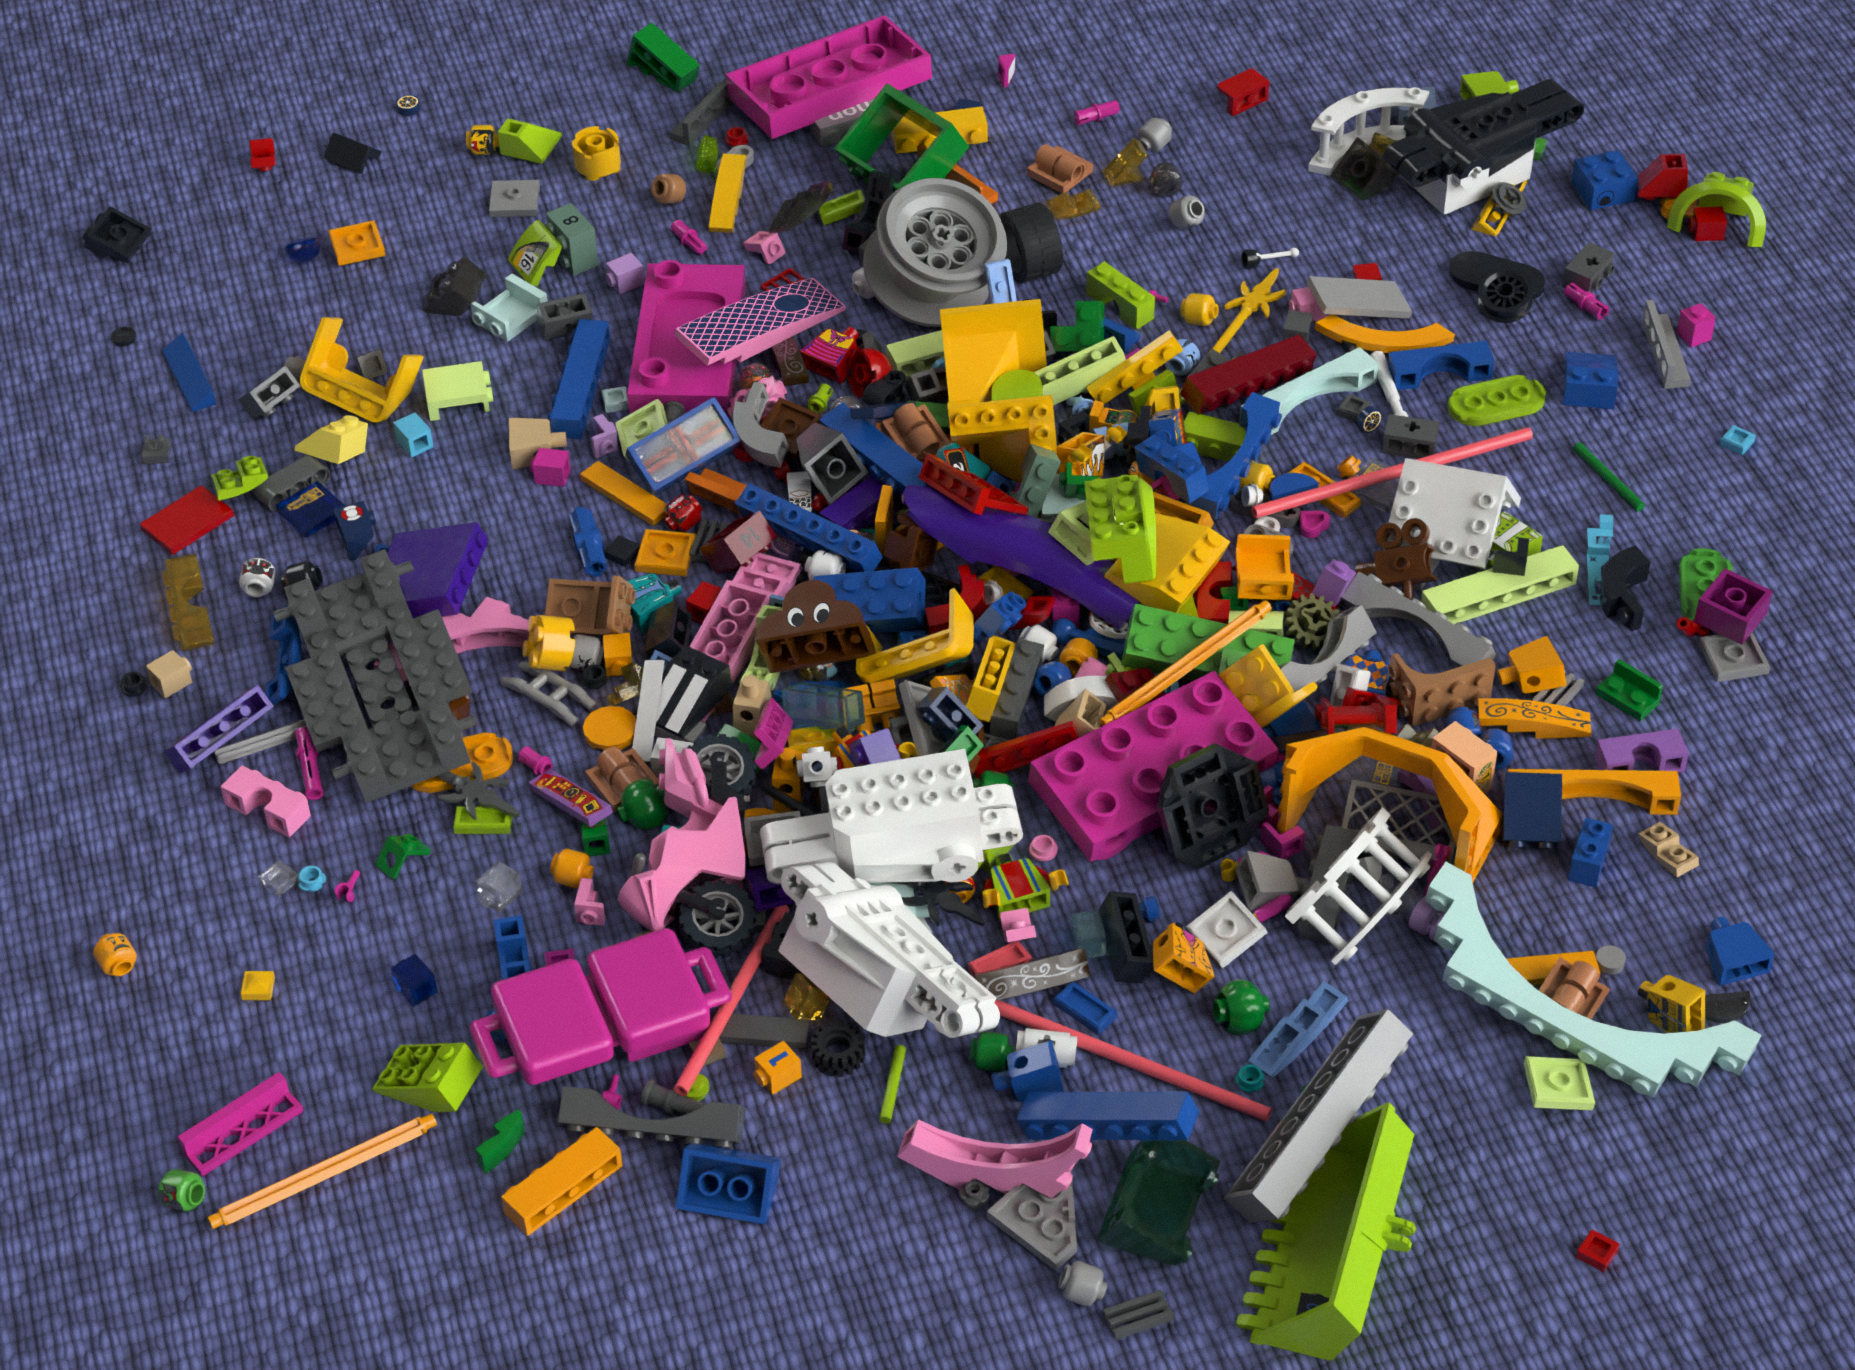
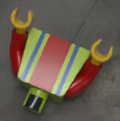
M1005 853L996 858L997 866L990 869V878L985 881L980 898L984 908L995 905L997 917L1000 921L1001 912L1027 908L1030 913L1050 907V888L1055 891L1058 890L1060 885L1067 886L1069 883L1065 870L1059 869L1048 873L1042 868L1034 866L1030 859L1023 858L1013 861L1011 855Z

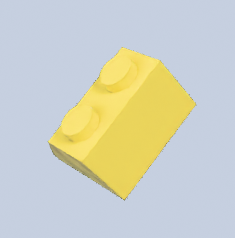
M344 416L342 419L331 422L329 425L318 429L295 446V451L340 464L365 452L368 423L359 421L355 416Z

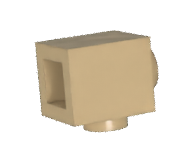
M174 650L146 665L150 684L164 698L171 696L192 683L190 675L192 667L185 657L181 658Z

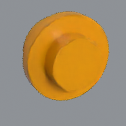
M1351 455L1337 466L1339 476L1341 478L1345 476L1351 478L1360 470L1358 466L1361 463L1360 459H1355Z

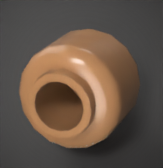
M659 174L652 182V195L658 203L678 204L686 194L685 181L676 174Z

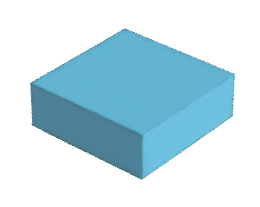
M1733 425L1721 438L1720 446L1743 455L1755 442L1756 435Z

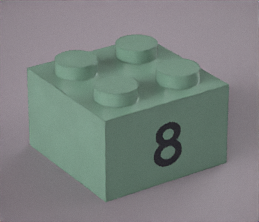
M569 203L547 212V224H545V227L562 245L558 256L564 269L567 268L575 276L599 266L595 228L576 207Z

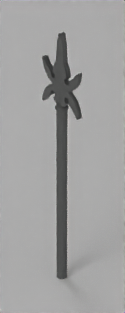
M471 762L473 778L475 780H471L470 776L462 778L461 775H456L450 771L436 776L456 788L457 793L462 792L461 794L439 795V801L445 803L465 801L466 810L474 820H477L474 801H478V805L482 807L494 808L516 818L520 817L519 811L498 797L497 792L493 790L499 787L510 786V781L499 778L483 781L482 771L475 762Z

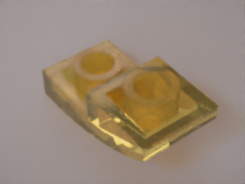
M1090 188L1072 197L1065 192L1045 201L1055 219L1079 217L1101 209L1099 201Z

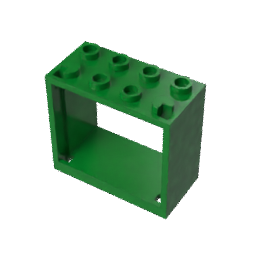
M886 83L834 149L840 155L839 161L849 168L848 172L857 179L861 176L868 185L869 173L876 169L866 163L903 117L936 136L935 140L899 184L894 182V193L899 188L918 180L929 178L944 179L967 151L969 145L951 122Z

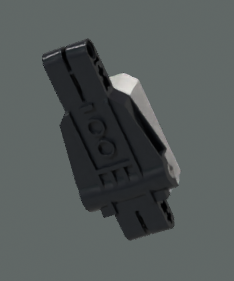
M1547 79L1513 94L1509 92L1504 94L1489 93L1432 109H1418L1405 122L1403 131L1406 137L1390 144L1386 148L1383 157L1391 167L1401 174L1403 179L1445 215L1490 196V192L1497 183L1506 182L1516 185L1530 179L1536 138L1578 121L1584 113V105L1554 79Z

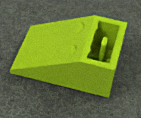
M465 1042L400 1045L394 1051L393 1057L386 1068L380 1073L379 1079L372 1090L375 1093L432 1112H456L481 1072L483 1065Z

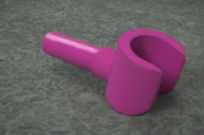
M354 870L347 883H339L335 887V894L338 900H340L344 893H347V902L354 900L355 896L352 889L360 875L358 870Z
M614 1074L608 1091L605 1090L603 1092V1097L609 1104L619 1110L622 1103V1095L616 1093L619 1076Z

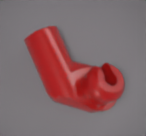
M1681 617L1677 621V627L1687 637H1694L1696 634L1704 637L1710 631V629L1694 622V619L1689 620L1686 617Z

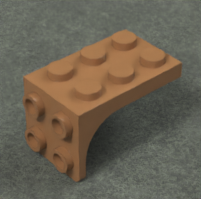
M615 575L612 577V582L549 578L545 615L571 618L575 631L570 630V634L603 636L628 633L632 628L630 611L631 604L635 602L636 592L632 584L622 577Z
M1395 653L1391 655V661L1388 665L1389 679L1386 684V691L1389 697L1400 700L1398 704L1402 717L1407 718L1411 726H1416L1447 716L1451 710L1459 707H1467L1469 709L1478 706V698H1491L1496 664L1489 657L1441 673L1425 674L1408 667L1400 655Z

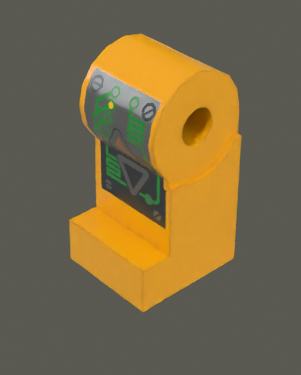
M1094 400L1089 414V433H1091L1092 429L1106 426L1111 428L1114 424L1134 423L1135 418L1138 416L1131 410L1119 411L1105 408L1104 402Z

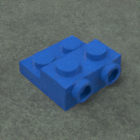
M1010 591L991 604L974 623L973 643L979 645L986 637L991 638L998 632L1002 635L1010 627L1015 626L1023 617L1020 612L1027 606L1024 599Z

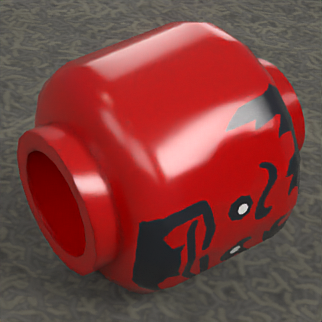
M680 494L665 506L664 513L666 517L663 520L672 531L677 529L685 533L700 522L702 517L700 512L703 509L692 495Z

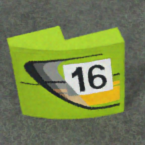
M535 220L518 239L508 257V261L526 282L533 286H538L546 266H555L562 245L540 220Z

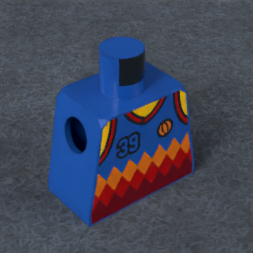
M1182 408L1156 412L1149 420L1150 436L1154 434L1173 447L1187 443Z

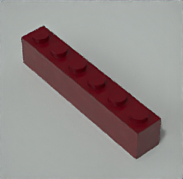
M1298 334L1188 376L1180 395L1198 415L1207 411H1213L1219 406L1227 403L1232 404L1245 396L1249 397L1252 392L1256 393L1263 389L1268 390L1276 384L1288 382L1294 377L1310 372L1313 369L1317 353Z

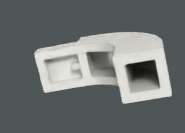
M1106 676L1077 677L1055 686L1044 695V716L1056 722L1057 718L1085 688L1106 704L1105 712L1117 705L1118 701L1105 682Z

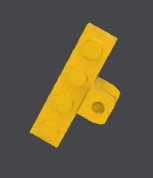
M1169 330L1086 388L1096 401L1106 404L1132 386L1136 390L1156 377L1153 371L1182 352L1183 348Z

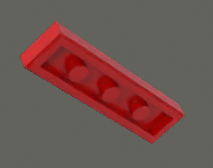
M1073 721L981 749L978 752L980 760L974 771L976 778H980L985 770L1003 773L1029 765L1032 761L1080 738Z

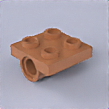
M1044 144L1039 148L1035 156V163L1027 168V176L1062 194H1065L1093 172L1092 163L1059 146L1052 147L1048 144Z
M914 403L905 404L896 410L893 417L882 421L880 428L887 437L919 461L925 459L926 454H937L938 449L951 443L925 404L916 407Z
M618 747L607 748L599 755L597 766L585 771L586 779L603 801L611 805L613 813L618 811L617 807L622 806L621 793L630 783L643 778L652 780L655 786L659 785V779L634 748L624 753Z
M1559 957L1539 988V991L1562 1007L1592 1020L1610 989L1598 982L1599 973L1589 963L1576 961L1572 965Z

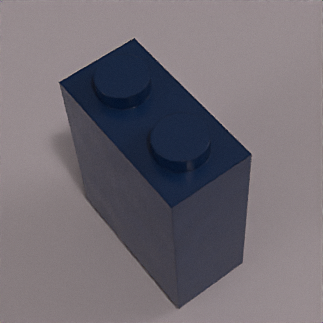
M1505 772L1502 775V843H1508L1509 848H1525V843L1537 844L1536 848L1554 849V844L1561 842L1562 774Z

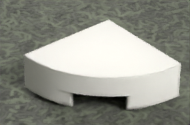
M1374 856L1359 859V865L1378 882L1382 874V864Z

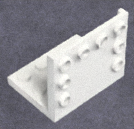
M1405 458L1388 523H1394L1402 529L1403 524L1407 520L1412 518L1421 519L1428 525L1430 530L1429 538L1425 543H1429L1434 547V552L1431 554L1432 559L1479 567L1486 570L1501 509L1509 510L1510 507L1519 508L1521 497L1507 476ZM1416 530L1414 537H1418L1421 531ZM1395 534L1389 536V542L1395 539ZM1403 541V544L1400 547L1409 546L1410 544H1408L1406 541Z

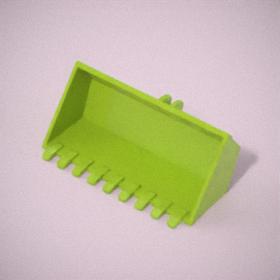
M1390 1102L1358 1116L1353 1123L1346 1126L1341 1132L1342 1138L1340 1142L1325 1154L1323 1165L1317 1171L1312 1172L1306 1180L1308 1182L1307 1187L1290 1202L1291 1208L1289 1212L1281 1219L1269 1220L1283 1224L1282 1231L1265 1229L1262 1234L1263 1242L1277 1245L1276 1252L1259 1250L1257 1251L1255 1261L1259 1264L1271 1266L1270 1273L1252 1271L1249 1277L1250 1284L1265 1288L1264 1293L1247 1292L1243 1297V1305L1259 1310L1257 1316L1239 1314L1236 1321L1237 1327L1252 1330L1250 1343L1265 1344L1332 1361L1361 1334L1382 1253L1386 1249L1400 1252L1410 1251L1412 1243L1405 1236L1414 1235L1416 1231L1415 1224L1409 1220L1395 1217L1394 1209L1415 1134L1395 1113V1108ZM1301 1292L1308 1294L1316 1293L1329 1298V1302L1296 1316Z

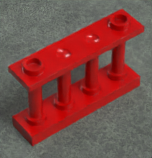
M1375 696V703H1371L1370 706L1334 707L1325 697L1320 698V704H1315V720L1320 721L1321 727L1328 735L1334 734V725L1377 724L1385 733H1397V705L1387 696Z

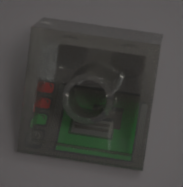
M1357 137L1330 176L1364 201L1389 188L1398 172L1384 160L1383 153Z

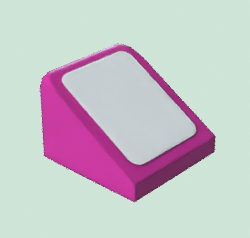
M1015 54L1000 55L998 57V76L1002 86L1005 88L1008 87L1015 71Z

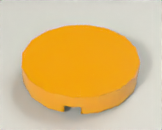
M601 707L591 712L584 721L583 733L585 741L594 749L597 747L604 751L610 747H618L620 750H623L633 743L636 717L623 707Z

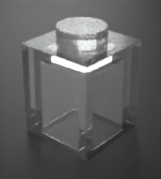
M500 861L495 863L475 881L479 902L487 908L491 907L498 913L523 892L520 874Z

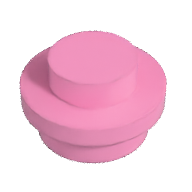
M1039 835L1031 842L1029 852L1035 860L1049 861L1057 855L1058 847L1052 837Z

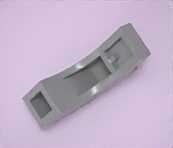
M754 382L751 390L746 393L745 402H735L733 410L734 427L744 449L752 458L765 465L781 468L789 445L784 433L766 430L759 426V421L769 396L763 383Z

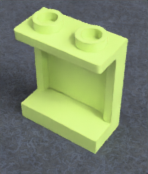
M482 361L422 370L430 421L440 420L439 408L482 402L484 403L485 412L490 411L489 402H493L491 387H486L491 385L488 370L483 371Z

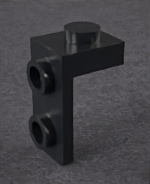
M1082 411L1060 422L1059 443L1062 444L1082 432L1089 433L1090 416Z

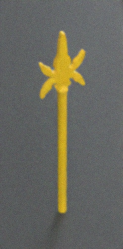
M1275 268L1261 283L1252 288L1251 293L1245 281L1241 283V294L1243 297L1235 298L1224 305L1225 310L1242 305L1241 311L1213 346V350L1221 353L1252 312L1258 311V307H1261L1265 318L1269 317L1270 307L1268 302L1276 301L1286 294L1285 289L1271 293V287L1279 274L1278 268Z

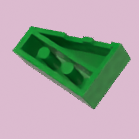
M650 23L632 37L626 65L630 67L635 65L641 68V73L646 76L652 74L657 77V82L677 93L697 79L700 64L653 23Z

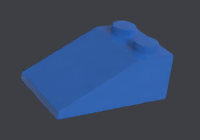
M1566 352L1563 405L1614 409L1618 389L1616 356Z

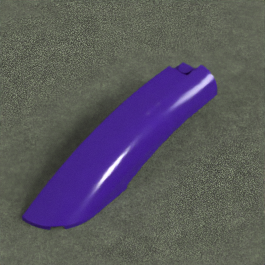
M908 485L902 494V503L908 506L909 511L907 514L929 535L972 564L976 561L1004 567L1052 586L1075 599L1119 630L1129 621L1134 605L1142 604L1104 577L1106 572L1115 563L1114 561L1107 559L1093 561L1089 565L1084 564L1048 533L1052 525L1028 514L1023 515L986 506L982 515L975 514L931 487Z

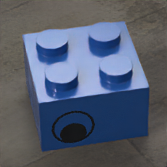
M1619 150L1575 159L1571 182L1590 210L1635 201L1638 177Z

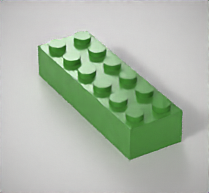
M1135 604L1129 619L1121 665L1137 669L1149 667L1151 672L1161 673L1227 624ZM1248 629L1224 646V648L1249 653L1264 644L1279 666L1291 661L1295 639ZM1223 648L1181 678L1194 681L1213 671L1217 673Z

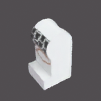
M807 472L787 473L789 502L811 512L810 476Z

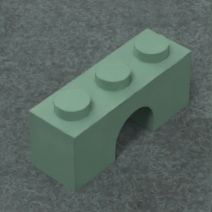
M1030 444L1021 465L1023 478L1020 488L1017 492L1010 491L1009 496L1029 507L1028 515L1038 518L1061 461L1054 451Z

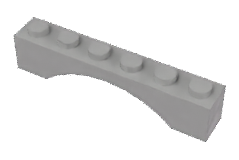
M1358 572L1341 597L1349 609L1362 604L1369 619L1380 617L1400 618L1424 626L1444 643L1455 668L1489 657L1494 660L1496 657L1492 647L1493 643L1482 635L1476 637L1470 634V630L1466 626L1458 622L1454 625L1447 621L1448 618L1443 613L1434 610V612L1427 610L1425 604L1416 598L1409 600L1403 596L1404 593L1398 588L1384 586L1382 581L1373 574L1369 573L1366 576Z
M1361 604L1342 611L1328 623L1324 645L1319 655L1310 665L1290 661L1278 667L1296 692L1311 682L1318 684L1327 679V673L1337 670V665L1341 664V661H1346L1350 655L1356 654L1355 650L1367 646L1370 643L1368 639L1377 632Z

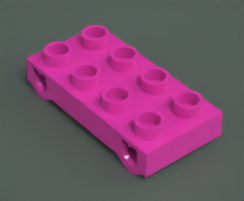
M1213 671L1032 761L1028 782L1083 854L1092 862L1096 859L1105 860L1113 857L1128 846L1131 841L1162 826L1157 809L1160 797L1159 784L1164 779L1169 765L1216 743L1256 761L1259 773L1275 764L1279 749L1218 674Z

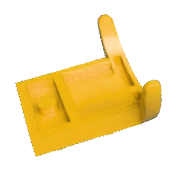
M1264 644L1258 646L1218 674L1261 728L1290 710L1318 688L1315 682H1311L1295 692Z

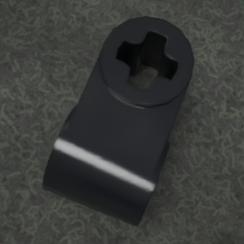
M890 370L883 378L874 381L865 388L862 396L863 403L871 406L904 401L905 392L903 391V384L906 381V375L902 371Z

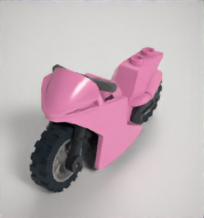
M708 734L702 740L698 738L694 741L693 746L689 745L686 749L682 750V753H677L671 738H666L665 749H660L659 766H665V773H659V790H664L665 805L690 819L680 829L671 826L652 840L647 872H643L645 855L637 853L634 856L631 877L621 888L617 900L633 920L647 928L650 932L664 929L673 920L678 918L681 937L686 939V944L689 948L707 947L712 951L714 958L722 955L724 958L730 957L731 953L741 952L743 946L751 942L756 925L757 914L753 900H749V894L742 886V880L745 877L744 796H749L752 786L755 784L757 767L754 762L755 756L753 752H749V746L746 743L739 742V739L734 736L731 738L726 737V734H719V736ZM709 759L710 765L702 764V762ZM728 760H730L735 764L727 766L726 763ZM739 771V775L736 778L728 774ZM729 907L734 910V913L725 914V911ZM739 919V923L736 927L732 926L730 923L727 922L730 920ZM725 928L729 932L724 933L723 929Z

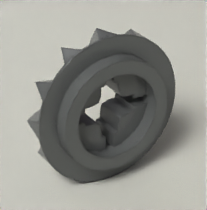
M1500 182L1490 192L1492 195L1491 201L1497 204L1496 208H1500L1503 214L1508 213L1511 217L1514 215L1519 216L1525 210V198L1514 185Z

